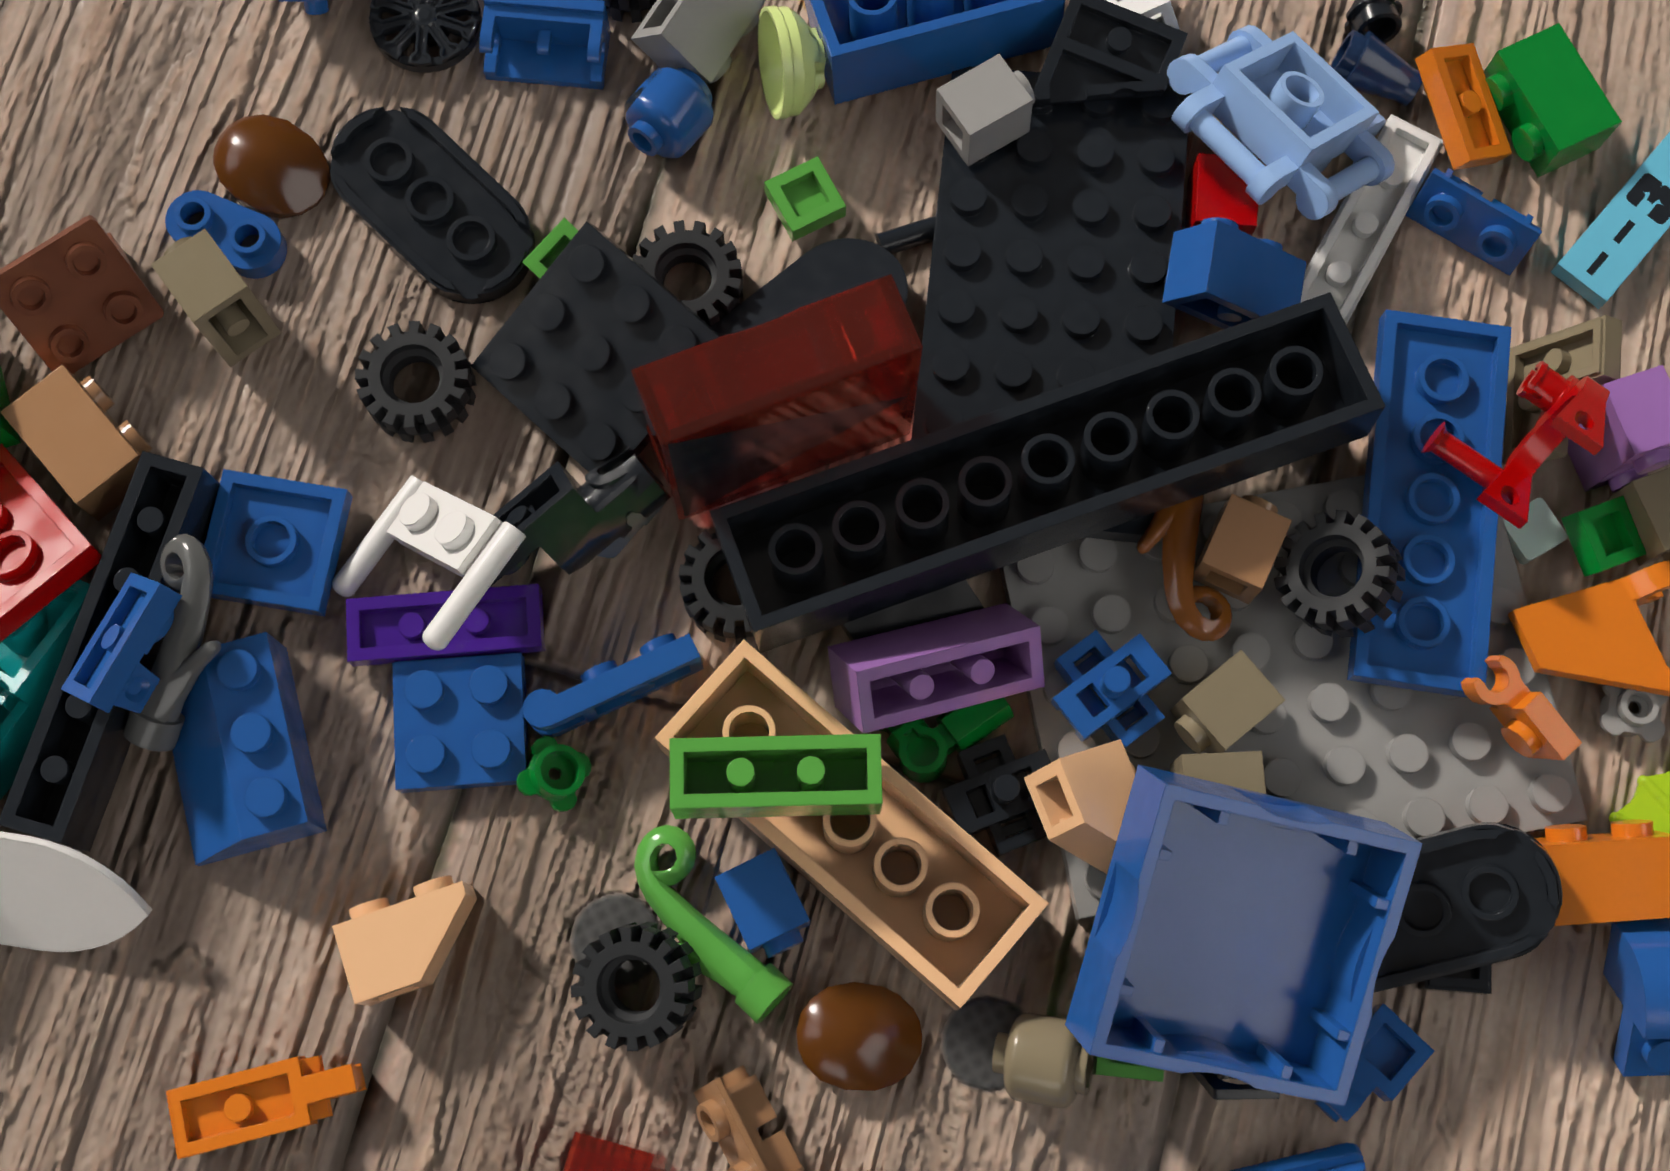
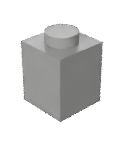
M998 54L936 89V122L967 166H970L1030 131L1032 106L1035 103L1034 92L1025 75L1018 70L1013 72L1002 56Z

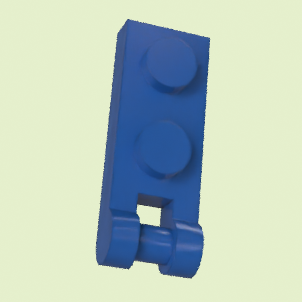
M674 633L665 634L644 644L639 649L641 656L618 666L615 660H611L588 669L580 676L582 683L559 694L547 689L534 690L524 700L523 714L539 735L543 737H558L703 670L701 657L690 633L676 639Z

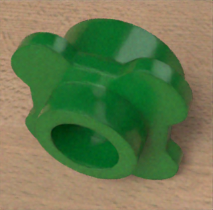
M541 737L532 744L531 751L533 757L528 768L518 774L516 779L517 787L523 795H537L549 801L553 810L566 812L576 805L577 796L575 792L580 788L585 777L590 774L591 762L584 753L577 752L570 746L558 744L553 737ZM555 768L559 771L560 776L558 780L550 778V769Z

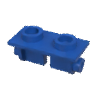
M1434 168L1405 216L1510 276L1542 233L1540 227L1531 223L1534 217L1530 214L1524 216L1495 198L1492 202L1483 198L1481 190L1453 175L1454 171L1450 168L1445 173Z

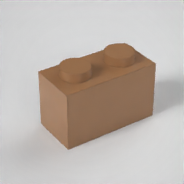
M61 365L0 412L71 499L88 514L100 521L123 502L142 451L149 452L153 448L129 420L124 421L121 425H118L113 420L107 410L114 406L115 402L91 375L80 381L64 365Z

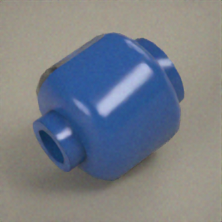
M672 67L656 69L624 104V117L629 127L628 136L633 145L648 156H655L657 154L664 158L682 157L713 123L712 94L706 83L697 74L686 68L674 69Z

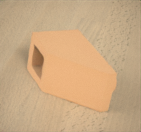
M1121 739L1059 758L1024 777L1048 840L1107 874L1136 773V769L1130 762Z
M450 875L442 876L413 887L415 897L390 906L388 898H379L349 909L351 920L333 925L332 928L354 1004L372 1006L432 985L477 900L474 887L463 881L454 883Z

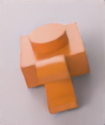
M1490 655L1484 660L1495 674V684L1491 690L1486 687L1480 678H1465L1461 682L1463 692L1472 702L1480 705H1492L1489 709L1503 725L1501 728L1503 738L1511 748L1522 756L1564 761L1582 744L1542 692H1531L1520 677L1516 664L1510 658L1504 655Z

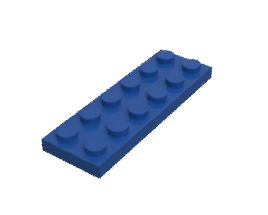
M1388 309L1379 318L1374 383L1386 407L1369 433L1362 516L1368 518L1399 550L1403 560L1398 561V563L1405 569L1406 581H1396V585L1403 591V595L1399 603L1391 599L1386 603L1385 606L1393 612L1386 621L1375 615L1370 619L1375 629L1363 633L1358 627L1353 628L1354 637H1351L1347 674V680L1464 698H1468L1461 687V682L1465 678H1480L1486 685L1487 664L1484 660L1488 657L1498 514L1476 500L1485 490L1484 487L1434 453H1421L1433 432L1445 421L1446 430L1502 468L1512 327ZM1359 556L1357 562L1356 584L1359 581L1362 574V564Z

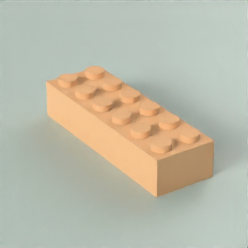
M743 639L655 736V740L660 750L670 758L669 738L842 735L853 733ZM882 758L883 804L880 814L738 817L742 823L767 845L775 848L785 861L954 1010L960 1009L1049 904Z

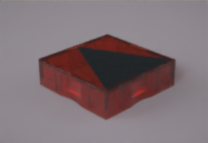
M892 274L800 307L764 324L721 336L631 370L638 399L648 423L646 429L653 455L667 491L671 496V501L679 521L910 434L923 346Z

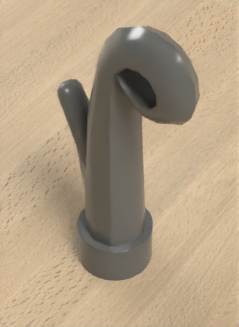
M181 534L172 538L165 545L160 558V569L164 581L169 587L180 592V595H182L174 609L172 626L163 639L151 672L159 677L160 681L140 714L132 711L129 712L123 730V735L129 742L151 751L165 752L175 748L185 721V716L181 713L183 705L201 672L222 648L221 642L215 640L207 641L201 646L206 631L213 590V564L206 547L197 538L188 534Z

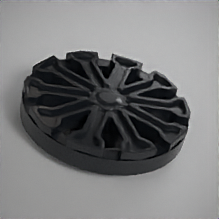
M372 0L369 23L371 34L378 49L391 63L411 72L432 73L448 69L469 55L480 37L482 13L478 0H406V2L400 0ZM384 12L396 15L393 17L381 19L382 14ZM463 15L471 16V19L465 22L454 19ZM400 32L392 41L385 40L387 35ZM449 34H453L463 39L457 44L450 42L447 37ZM414 43L415 52L410 57L404 56V51ZM437 45L440 49V56L431 58L429 47Z

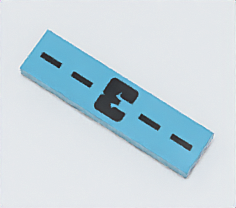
M1670 132L1551 270L1553 275L1597 309H1600L1610 299L1670 227Z

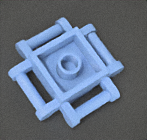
M1247 25L1233 31L1226 42L1199 55L1191 53L1173 60L1168 66L1167 76L1170 79L1169 85L1171 88L1182 95L1192 93L1177 107L1171 120L1184 133L1192 131L1247 184L1245 192L1258 205L1264 204L1279 189L1287 185L1296 194V204L1301 214L1308 219L1318 220L1334 211L1339 200L1364 185H1378L1388 179L1394 171L1395 162L1392 154L1375 138L1387 120L1294 31L1272 41L1258 27ZM1215 117H1217L1232 133H1230ZM1342 153H1345L1353 160L1352 165L1328 179L1321 173L1333 158Z

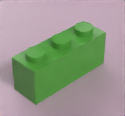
M881 734L669 738L670 810L675 819L880 814L883 804Z

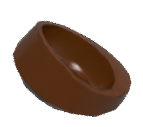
M265 114L243 117L229 124L219 136L214 148L213 164L221 184L244 207L265 216L283 219L303 215L318 206L327 193L330 173L328 163L321 148L310 135L288 120Z
M860 982L830 986L811 998L800 1014L796 1031L798 1051L804 1064L820 1081L844 1090L876 1091L896 1084L911 1073L922 1049L921 1025L914 1008L899 994L883 986Z

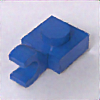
M1384 1003L1377 1004L1372 1008V1017L1346 1105L1341 1106L1321 1101H1315L1314 1103L1333 1122H1337L1340 1118L1347 1122L1359 1110L1372 1091L1384 1102L1393 1101L1435 1051Z

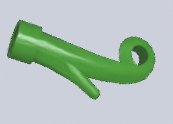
M664 825L652 829L639 843L634 862L637 883L646 901L667 928L669 927L679 933L676 938L681 943L678 944L681 945L688 942L694 951L687 955L691 965L699 962L702 974L718 983L736 998L734 1002L755 1023H760L780 1004L794 984L772 963L763 964L703 916L671 887L684 879L694 867L697 855L695 845L688 833L679 827ZM669 844L675 849L676 862L668 870H659L658 855L662 847Z

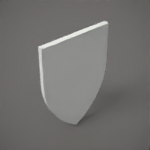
M0 831L1 945L50 952H76L93 949L125 936L135 929L153 910L122 878L81 851L46 839Z

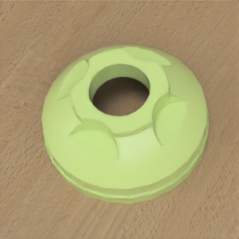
M764 6L759 15L757 33L758 60L763 92L773 118L776 120L787 119L788 117L798 116L811 102L817 90L824 87L826 63L822 38L818 36L816 28H811L800 15L789 7Z

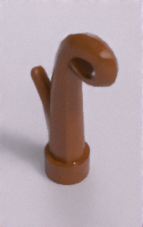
M1204 495L1155 512L1136 548L1140 554L1148 553L1162 539L1164 591L1168 607L1175 622L1188 636L1201 641H1215L1224 637L1229 631L1233 615L1229 602L1218 590L1208 586H1193L1196 544ZM1195 603H1202L1208 608L1211 614L1210 619L1202 616Z

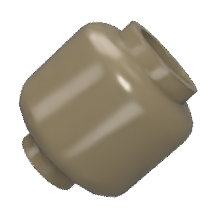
M1030 1012L1023 1013L1015 1019L1009 1033L999 1032L997 1034L992 1056V1070L994 1073L1003 1074L1005 1090L1011 1099L1062 1109L1070 1106L1076 1099L1077 1094H1088L1095 1056L1089 1055L1065 1026L1067 1018Z

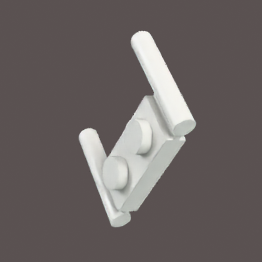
M411 475L334 577L332 587L341 596L350 597L354 595L394 540L463 577L422 635L424 643L429 648L440 651L445 649L526 536L506 521L503 523L496 516L425 481L422 482Z

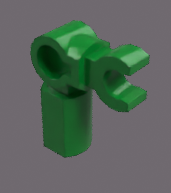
M1003 697L943 713L936 718L938 726L933 729L922 718L877 731L889 734L886 743L899 759L903 773L912 781L929 783L938 779L944 772L948 755L955 750L960 752L972 747L1014 717L1009 703Z

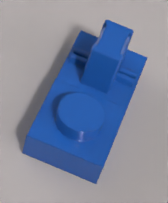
M131 572L61 690L107 713L111 711L114 705L140 714L158 685L160 678L139 662L144 654L147 655L153 644L161 640L171 628L174 620V609L182 595L159 582Z

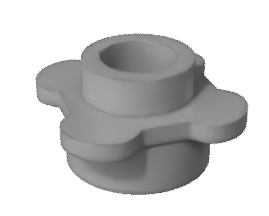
M1603 685L1605 695L1600 703L1599 722L1605 733L1610 736L1619 735L1622 737L1638 735L1646 743L1655 742L1663 737L1665 726L1661 721L1662 704L1668 700V696ZM1631 702L1638 705L1639 712L1637 714L1629 710Z

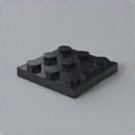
M586 221L472 363L471 367L582 467L590 472L617 457L628 446L639 455L730 343L595 225Z

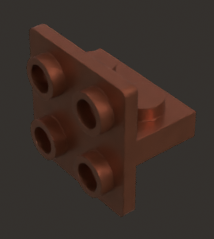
M91 215L82 218L0 269V309L52 372L59 366L64 365L73 374L164 316L162 307L136 274L123 249L111 233H106L95 217Z

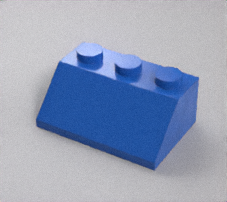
M267 632L222 643L219 653L199 675L181 711L185 716V721L177 744L172 749L195 865L203 866L327 831L288 651L284 645Z

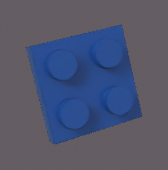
M223 469L204 544L213 564V590L211 598L325 617L332 580L334 579L353 496L347 489Z
M522 653L392 662L396 791L399 793L517 785L516 779L518 774L529 766L528 726L522 710L524 700L526 699L525 658Z

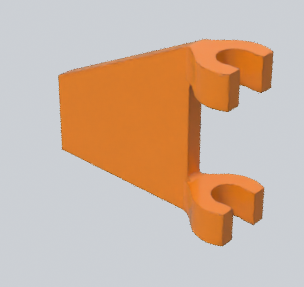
M1669 560L1653 564L1623 578L1517 608L1507 614L1535 673L1670 697V668L1667 666L1638 608L1639 605L1659 600L1664 596L1662 591L1670 589Z

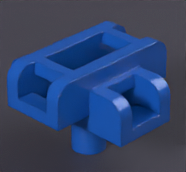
M1095 630L1055 660L1054 666L1068 687L1053 697L1050 702L1057 711H1061L1076 731L1075 734L1081 742L1102 728L1111 741L1121 739L1124 748H1126L1165 718L1147 694L1164 682L1172 672L1141 633L1114 652L1099 632ZM1090 652L1092 653L1091 656H1089L1087 659H1085V660H1084L1083 662H1081L1079 665H1077V666L1074 665L1076 662H1078L1080 659H1082V658H1083L1084 656H1086L1088 653H1090ZM1128 658L1134 662L1146 679L1144 681L1140 680L1126 662ZM1090 686L1094 689V691L1097 693V695H1098V696L1101 698V700L1105 703V705L1107 706V708L1104 707V705L1101 703V701L1097 698V696L1094 694V692L1090 689ZM1132 706L1134 707L1131 711H1129L1127 714H1125L1123 717L1117 720V717H1119ZM1140 717H1142L1140 720H1138L1136 723H1134L1132 726H1130L1128 729L1125 730V728H1127L1129 725H1131V724H1132L1133 722H1135L1137 719H1139Z

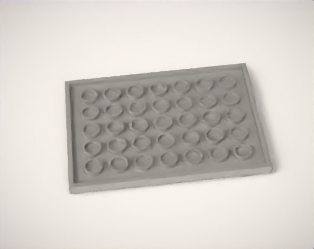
M1365 475L1253 496L1271 502L1277 507L1279 515L1292 520L1286 536L1297 542L1302 535L1294 527L1303 520L1311 528L1317 526L1314 514L1325 511L1332 519H1335L1336 510H1346L1354 518L1358 514L1362 515ZM1227 500L1203 504L1196 544L1195 565L1217 515ZM1498 515L1488 657L1490 655H1504L1510 658L1516 664L1520 677L1531 692H1542L1556 709L1547 675L1534 672L1507 615L1514 609L1527 606L1504 520ZM1086 537L1000 567L1007 604L1040 626L1045 687L1026 691L1039 751L1045 749L1051 762L1112 742L1102 728L1081 742L1075 734V729L1065 716L1050 702L1052 698L1068 687L1054 666L1055 660L1095 630L1099 632L1114 652L1141 633L1172 674L1147 694L1165 718L1125 748L1129 760L1136 770L1139 764L1170 772V764L1180 755L1198 754L1177 733L1174 723L1178 719L1170 710L1186 694L1238 651L1242 650L1284 697L1285 701L1223 753L1262 751L1267 795L1386 822L1414 839L1480 822L1507 824L1530 833L1545 830V827L1550 825L1576 824L1588 820L1570 755L1564 761L1522 756L1511 748L1501 734L1503 725L1489 709L1492 705H1480L1464 697L1347 680L1351 637L1342 638L1335 631L1332 632V636L1321 634L1289 610L1280 599L1284 595L1275 587L1274 578L1281 577L1282 574L1274 568V564L1263 589L1250 604L1220 592L1229 602L1233 616L1229 631L1224 637L1215 641H1201L1188 636L1175 622L1168 607L1164 591L1162 539L1148 553L1140 554L1136 548L1137 543ZM1281 547L1277 556L1287 558L1289 553ZM1340 552L1324 562L1317 574V585L1322 594L1341 596L1355 586L1358 555L1350 552ZM1193 580V586H1207ZM1195 603L1202 616L1210 619L1211 614L1208 608L1202 603ZM1088 653L1074 665H1079L1081 662H1083L1085 659L1091 656L1092 653ZM1128 658L1126 662L1140 680L1144 681L1146 679L1134 662ZM1487 665L1486 687L1491 690L1495 684V674ZM1090 686V689L1094 692V694L1101 701L1104 707L1107 708L1105 703L1101 700V698L1097 695L1094 689ZM1132 706L1119 717H1117V720H1119L1121 717H1123L1125 714L1131 711L1134 707ZM1140 717L1127 728H1125V730L1132 726L1134 723H1136L1138 720H1140L1142 717ZM1060 847L1075 919L1081 920L1095 917L1107 874Z

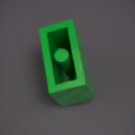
M1560 23L1497 51L1484 70L1485 80L1490 88L1498 114L1512 135L1514 149L1521 159L1528 161L1537 177H1541L1598 150L1622 122Z

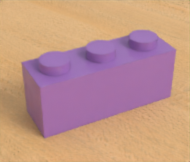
M1007 603L827 646L834 705L863 734L1045 687L1040 626Z

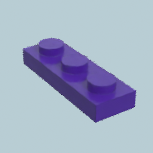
M539 584L489 587L446 648L440 651L429 648L424 643L422 635L454 590L346 599L347 662L356 667L392 664V662L545 651L542 589Z

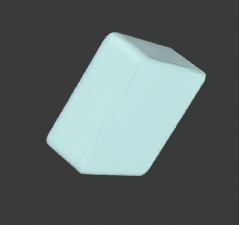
M1536 498L1530 502L1528 522L1521 529H1518L1503 518L1512 552L1522 565L1553 549L1568 538L1567 533L1542 498Z

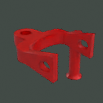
M1540 361L1536 365V372L1534 370L1530 371L1516 395L1522 399H1527L1542 411L1534 428L1524 437L1508 458L1504 469L1446 430L1445 421L1433 432L1421 453H1434L1484 487L1485 490L1476 500L1518 529H1521L1528 522L1533 475L1566 437L1594 456L1604 446L1606 402L1610 391L1589 376L1579 380L1574 375H1571L1566 379L1548 367V364L1544 361Z

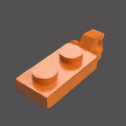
M322 1055L309 1058L297 1056L166 1091L177 1160L318 1124V1120L333 1116L330 1099L367 1090L362 1063L355 1065L351 1063L324 1070Z

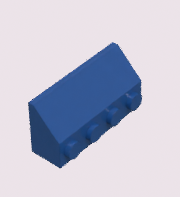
M804 0L810 27L816 28L819 38H822L826 58L824 75L835 105L952 74V71L969 66L976 67L998 54L1003 59H1008L1049 48L1054 41L1064 16L1065 0Z

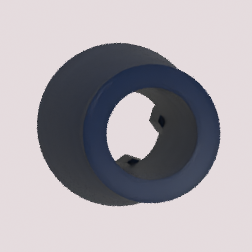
M1352 30L1340 45L1330 65L1357 91L1394 100L1404 106H1407L1413 100L1422 84L1419 70L1408 64L1371 31L1363 35Z

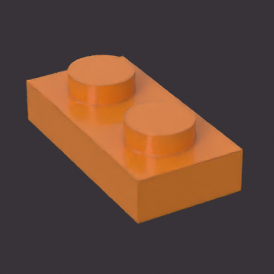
M1474 43L1431 48L1415 58L1424 91L1432 107L1444 142L1443 145L1453 170L1495 164L1511 155L1512 151L1490 88L1485 80L1486 77Z

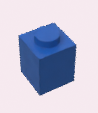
M775 848L714 877L751 954L764 949L769 959L804 941L799 930L809 926L810 919Z

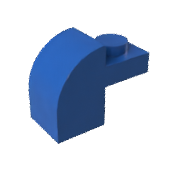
M1670 918L1612 922L1603 974L1623 1005L1613 1060L1623 1077L1670 1075Z

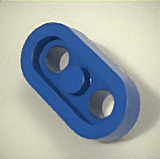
M202 190L189 191L180 195L170 204L165 217L166 228L175 242L184 237H193L203 229H206L238 274L251 279L267 277L275 273L286 259L287 243L280 229L271 218ZM204 213V217L199 223L187 224L189 218L194 214ZM259 235L258 241L253 246L242 247V242L247 236Z

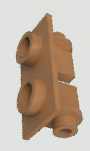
M744 1065L693 1092L699 1103L696 1108L699 1123L707 1137L711 1141L719 1143L730 1165L728 1171H805L784 1130L762 1141L756 1128L777 1116L757 1075L749 1076Z

